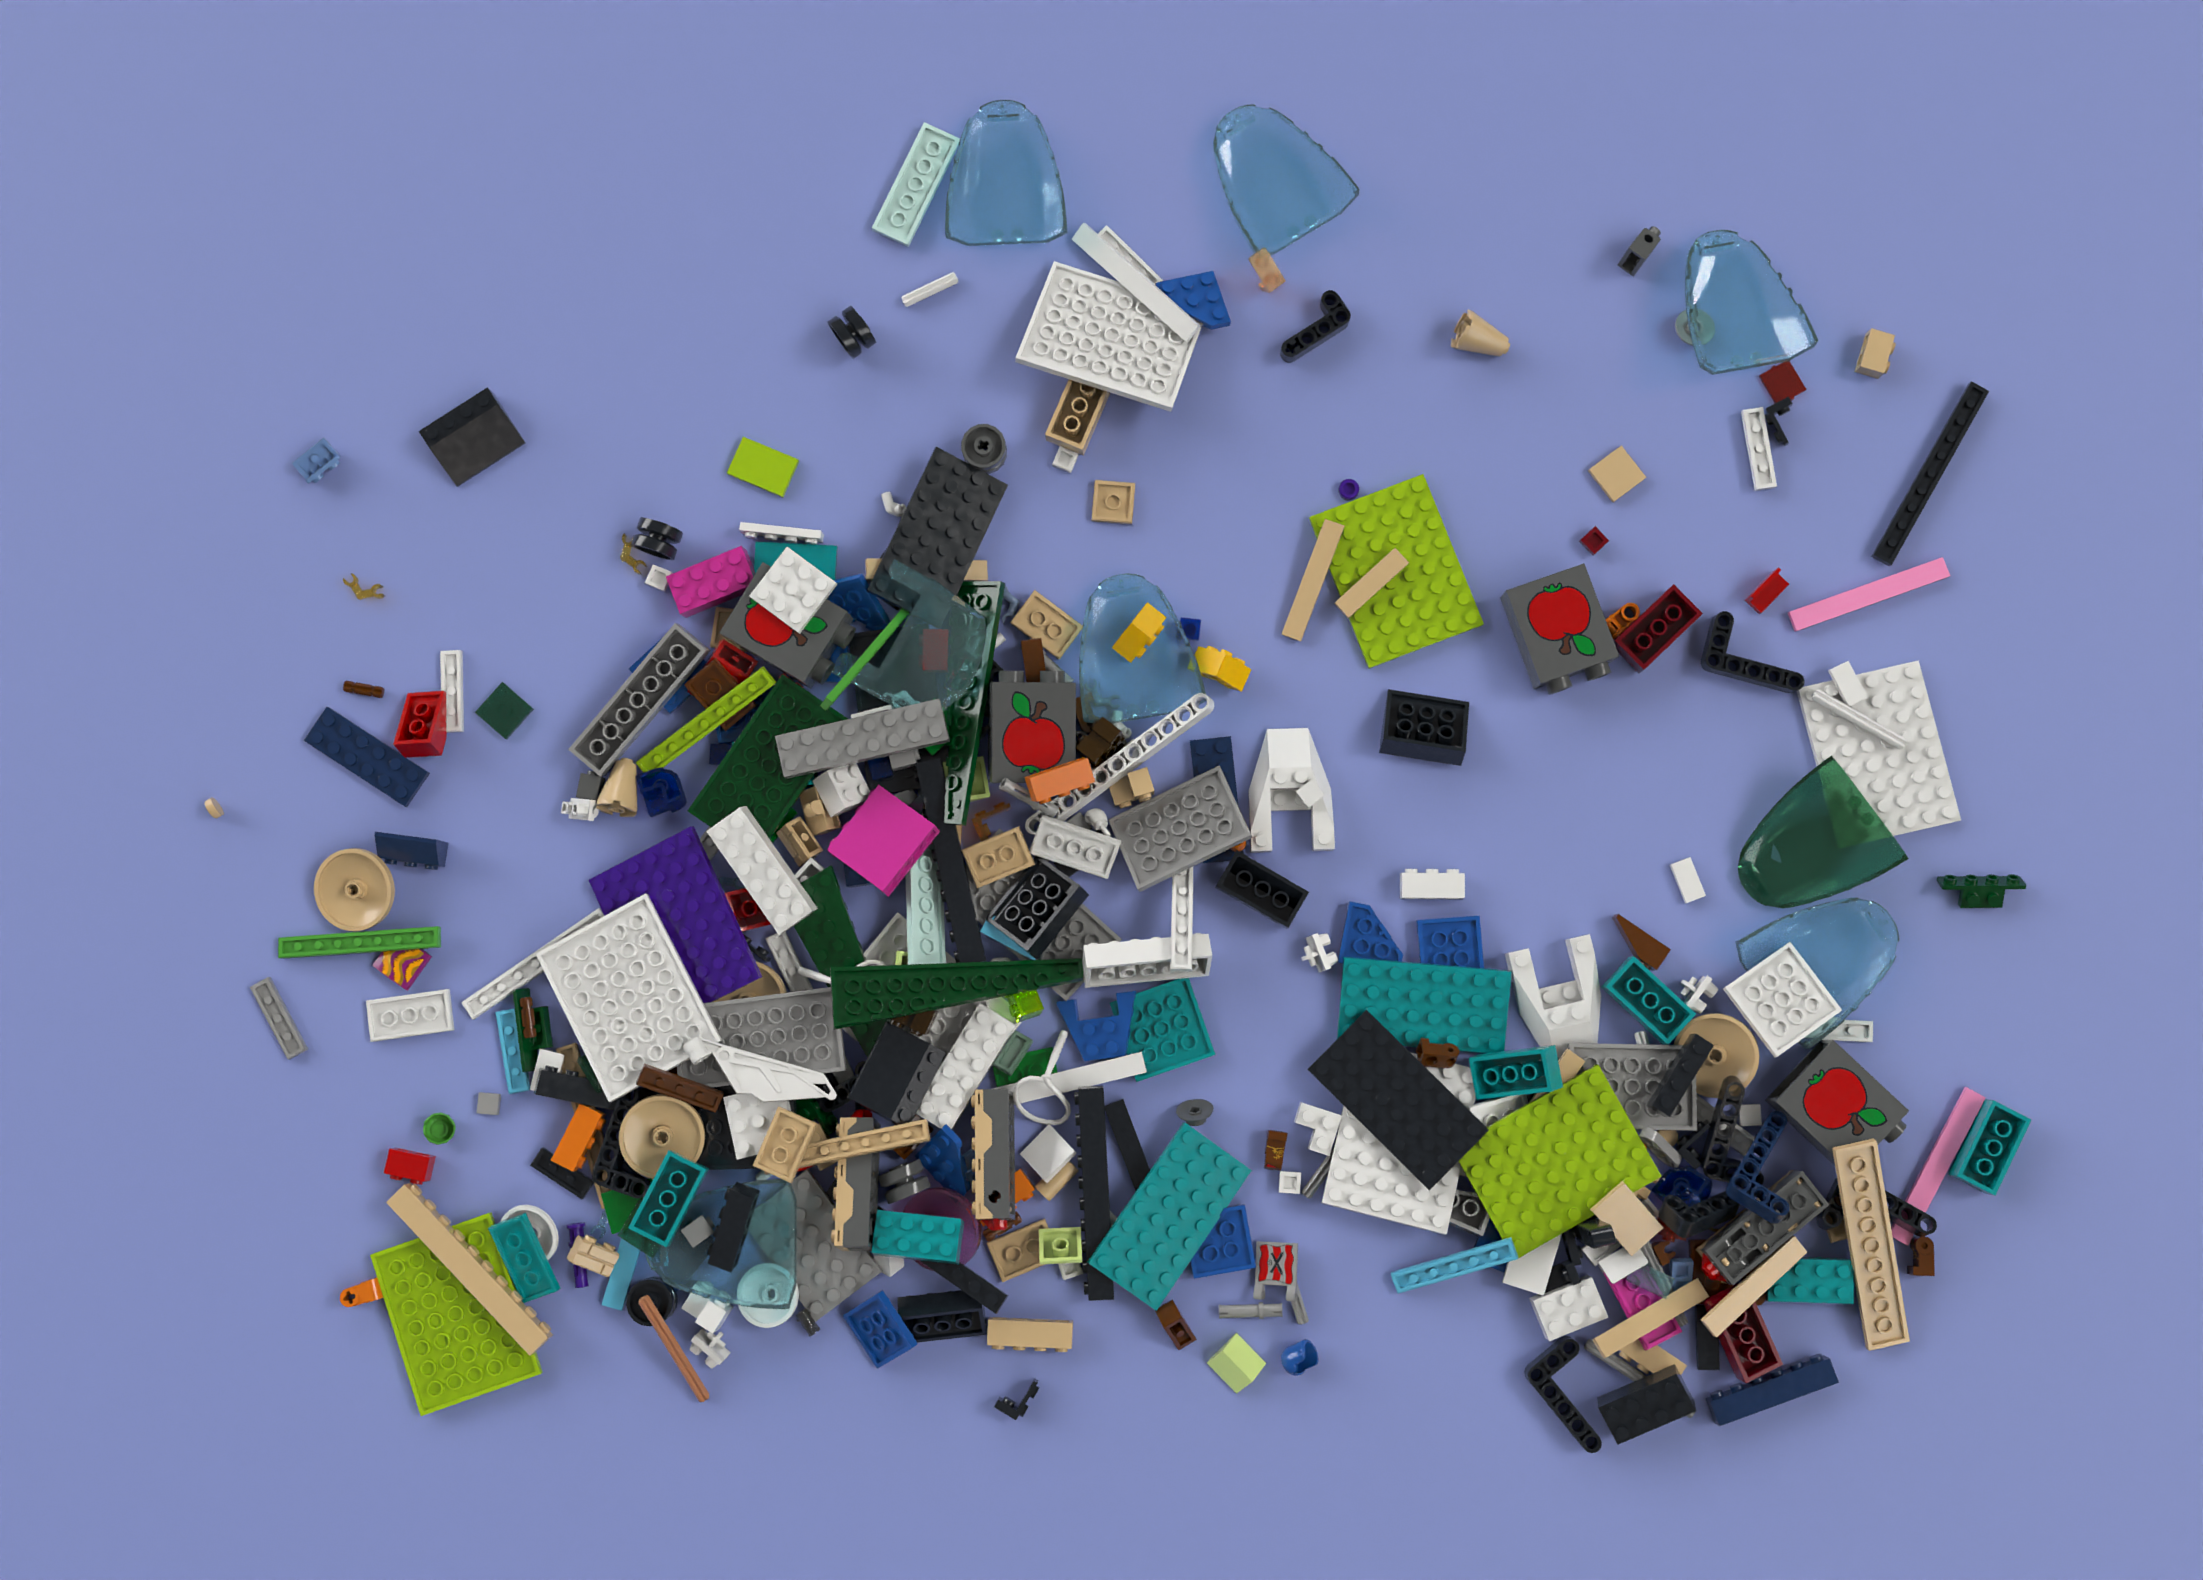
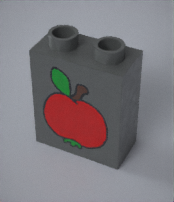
M762 562L719 633L728 641L810 689L816 681L824 684L834 668V663L829 660L837 646L845 649L855 634L856 628L850 625L853 618L846 610L826 599L799 634L749 597L771 568Z
M1584 563L1508 589L1500 597L1533 689L1546 686L1548 694L1551 695L1572 687L1569 677L1584 672L1587 681L1595 680L1611 673L1608 663L1618 658L1619 654Z
M999 671V682H989L988 781L991 783H1001L1004 778H1008V780L1014 783H1026L1024 778L1026 776L1076 760V683L1065 682V671H1040V682H1024V671Z
M1820 1040L1765 1099L1772 1108L1782 1112L1786 1116L1787 1122L1834 1166L1833 1147L1873 1138L1877 1141V1145L1883 1139L1891 1143L1906 1129L1907 1125L1902 1121V1118L1909 1112L1903 1104L1834 1040Z

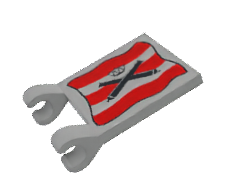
M1257 1241L1254 1299L1263 1300L1265 1298L1264 1285L1287 1286V1301L1293 1302L1298 1300V1243Z

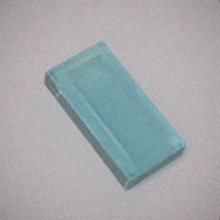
M1647 1265L1631 1273L1626 1281L1664 1299L1667 1298L1675 1278Z

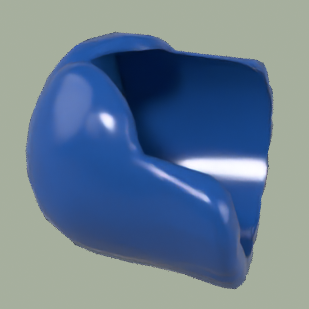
M1308 1339L1288 1346L1281 1355L1284 1369L1293 1376L1302 1375L1307 1369L1316 1366L1319 1361L1317 1350Z

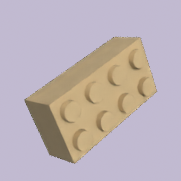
M1068 379L1045 433L1046 441L1084 456L1110 392Z

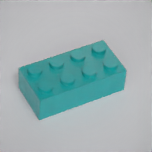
M1634 956L1628 957L1601 986L1606 993L1662 1045H1668L1696 1015L1691 1008Z
M1555 1045L1484 1053L1469 1058L1476 1100L1552 1092L1563 1087Z
M1985 1099L1948 1175L1985 1194L1996 1196L2031 1123V1119L1994 1100Z
M668 1150L628 1228L664 1247L670 1246L709 1168L673 1150Z
M877 1210L871 1253L876 1256L959 1264L964 1221L959 1218Z
M1802 1257L1765 1292L1766 1301L1854 1304V1271L1851 1260L1847 1258Z

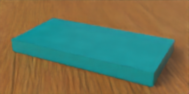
M756 542L755 574L762 562L772 567L785 548L788 547L826 576L836 580L838 547L835 545Z
M526 1213L491 1225L488 1228L516 1290L522 1297L523 1303L561 1289Z

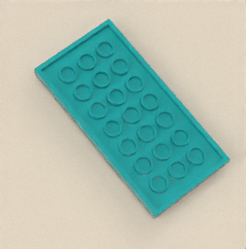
M1344 957L1337 1039L1367 1010L1403 1046L1417 1047L1420 1039L1426 1038L1429 1039L1430 1043L1454 1044L1458 1047L1459 1051L1481 1053L1504 1051L1512 972L1509 970Z
M1183 1122L1088 1260V1263L1157 1311L1221 1217L1220 1214L1223 1209L1227 1208L1252 1170Z

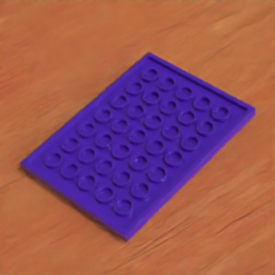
M694 826L682 830L588 880L604 916L644 894L649 895L703 1003L714 1002L762 978L761 972Z

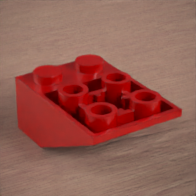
M722 639L703 668L713 659L717 658L740 684L750 676L758 661L725 639Z

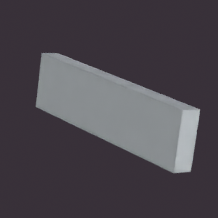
M267 977L251 986L250 989L287 1059L290 1060L307 1051L308 1047L271 977Z

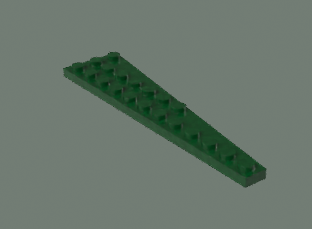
M963 581L952 604V617H950L952 636L949 637L951 655L949 656L947 702V726H949L950 742L946 743V746H949V756L946 758L948 776L945 779L944 823L948 825L966 826L1005 589V583L1002 581Z
M832 865L801 882L800 884L818 909L794 925V928L819 973L830 977V967H854L866 961ZM826 983L827 987H831L830 983ZM887 1019L850 1027L867 1058L885 1023L889 1022Z
M1082 958L830 967L833 1030L1083 981Z

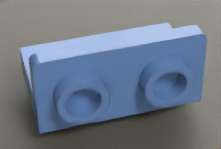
M323 437L293 461L292 465L302 474L308 484L311 481L316 483L324 476L322 472L327 468L331 471L340 464L338 460L341 456Z

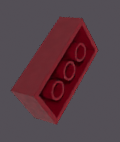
M1673 584L1614 640L1617 652L1638 673H1641L1703 613Z
M1739 1283L1703 1300L1702 1302L1707 1313ZM1756 1302L1718 1336L1736 1378L1745 1383L1783 1365Z

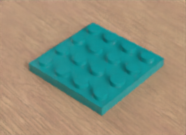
M1189 978L1177 979L1136 994L1133 1006L1134 1012L1130 1024L1131 1030L1127 1055L1142 1052L1147 1070L1146 1073L1134 1075L1136 1082L1216 1055ZM1117 1000L1110 1002L1113 1015H1119Z

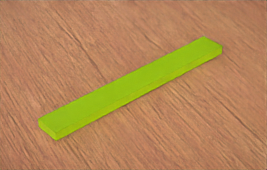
M764 666L635 763L647 778H650L772 687L776 681Z

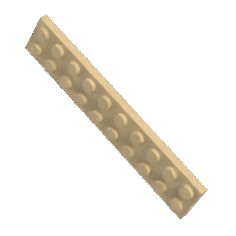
M1873 1138L1833 1147L1866 1349L1871 1351L1910 1342L1877 1141Z

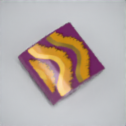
M424 949L381 952L372 966L408 991L432 956Z

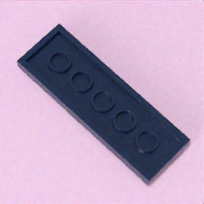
M330 707L325 708L304 739L305 742L405 807H408L430 774Z
M1231 736L1190 740L1193 776L1196 777L1220 766L1238 804ZM1228 849L1203 861V864L1231 861L1235 852Z

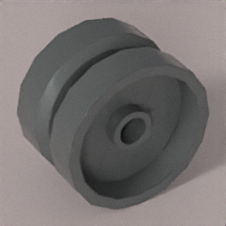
M978 424L971 427L964 434L961 441V451L966 463L987 474L998 471L1004 465L1007 458L1006 441L1003 434L996 427L989 424Z
M920 1159L889 1169V1172L877 1177L881 1187L895 1185V1188L886 1191L884 1194L888 1204L931 1187L927 1176L913 1178L914 1175L922 1172L924 1169Z

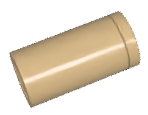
M1069 1161L1048 1183L1041 1179L1035 1185V1188L1050 1201L1079 1170Z

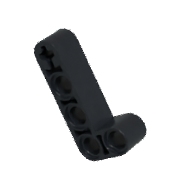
M1328 290L1321 297L1320 308L1325 316L1282 344L1280 356L1283 361L1287 363L1296 361L1348 327L1351 318L1350 311L1335 291ZM1332 299L1335 304L1327 305L1325 300ZM1342 315L1346 321L1339 322L1336 320V316ZM1326 326L1329 331L1322 333L1319 327ZM1309 337L1312 342L1306 344L1302 341V338ZM1287 348H1288L1289 350L1294 349L1293 354H1292L1291 352H1288V353H1287V352H1286Z
M1726 1191L1689 1207L1679 1197L1667 1195L1658 1216L1676 1235L1682 1238H1689L1734 1218L1740 1204L1732 1200Z

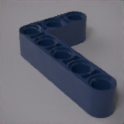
M1773 1111L1768 1115L1726 1186V1193L1732 1200L1772 1224L1782 1221L1789 1212V1204L1785 1199L1754 1180L1787 1124L1786 1116L1780 1111Z

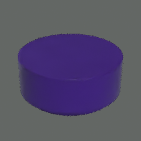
M1353 479L1343 480L1338 488L1340 497L1344 500L1355 499L1359 493L1358 483Z

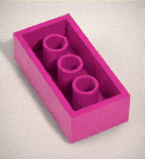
M739 546L668 575L666 579L679 613L688 618L743 595L753 579L755 571L747 550Z

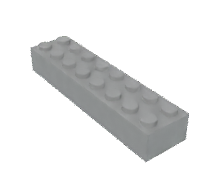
M674 623L568 750L599 776H605L711 650L680 624Z
M940 699L775 736L783 775L787 779L950 742Z

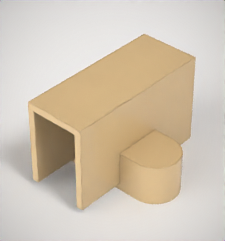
M815 786L802 792L799 797L807 827L813 836L823 835L841 828L838 815L830 817Z

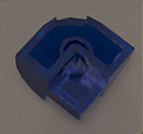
M661 767L636 775L638 786L644 797L650 817L670 810L674 813L686 805L687 799L677 773Z
M1686 1166L1672 1170L1669 1169L1653 1187L1652 1192L1662 1202L1667 1195H1675L1689 1207L1708 1199L1713 1185L1709 1178L1697 1170Z

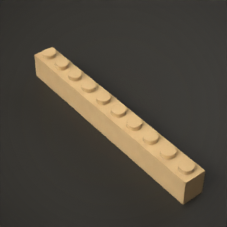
M404 1184L386 1203L528 1355L531 1356L536 1353L553 1336L550 1332V1326L544 1321L541 1322L536 1317V1311L521 1301V1295L515 1290L512 1291L507 1286V1280L501 1275L498 1276L493 1271L494 1267L487 1260H483L478 1255L479 1251L476 1247L468 1245L464 1240L465 1236L459 1230L452 1228L450 1225L451 1221L445 1215H440L437 1212L436 1205L430 1199L426 1200L421 1195L422 1190L416 1184Z

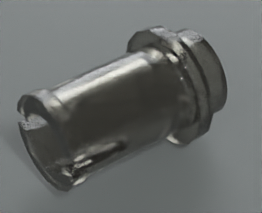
M805 1308L796 1314L798 1318L796 1321H800L810 1337L816 1331L818 1332L820 1327L811 1317V1311L808 1312Z

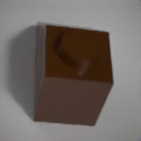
M1173 1299L1163 1304L1157 1311L1155 1310L1163 1328L1178 1350L1197 1340Z

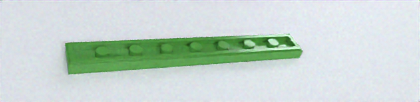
M902 609L897 613L826 696L820 705L824 710L830 708L910 613Z
M441 927L278 938V958L441 948Z

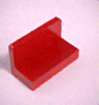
M1779 567L1772 571L1744 600L1758 614H1761L1789 585L1778 574L1781 571Z

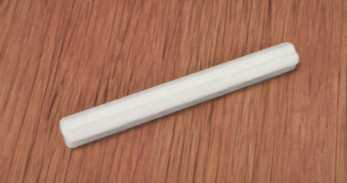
M1816 690L1812 695L1813 701L1897 749H1903L1906 745L1907 740L1823 691Z

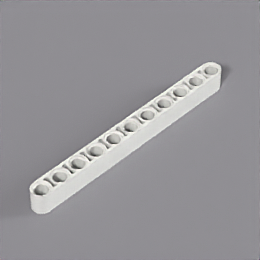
M1203 693L1194 695L1092 771L1095 782L1089 784L1090 791L1088 794L1084 795L1083 790L1078 791L1076 788L1070 790L1071 794L1064 797H1056L1051 801L1054 805L1059 806L1055 819L1065 821L1126 776L1127 773L1133 771L1213 711L1214 701ZM1206 699L1207 705L1200 709V701ZM1185 712H1190L1189 719L1187 721H1183V714ZM1169 724H1173L1172 732L1166 734V727ZM1156 736V743L1150 746V738ZM1139 748V750H1140L1139 756L1136 757V758H1133V756H1132L1133 751H1134L1135 749ZM1122 761L1123 767L1117 771L1116 764ZM1106 773V780L1100 783V775ZM1072 797L1073 804L1067 807L1066 802ZM1039 810L1029 817L1025 823L1027 832L1035 835V823L1040 822L1042 814L1049 815Z

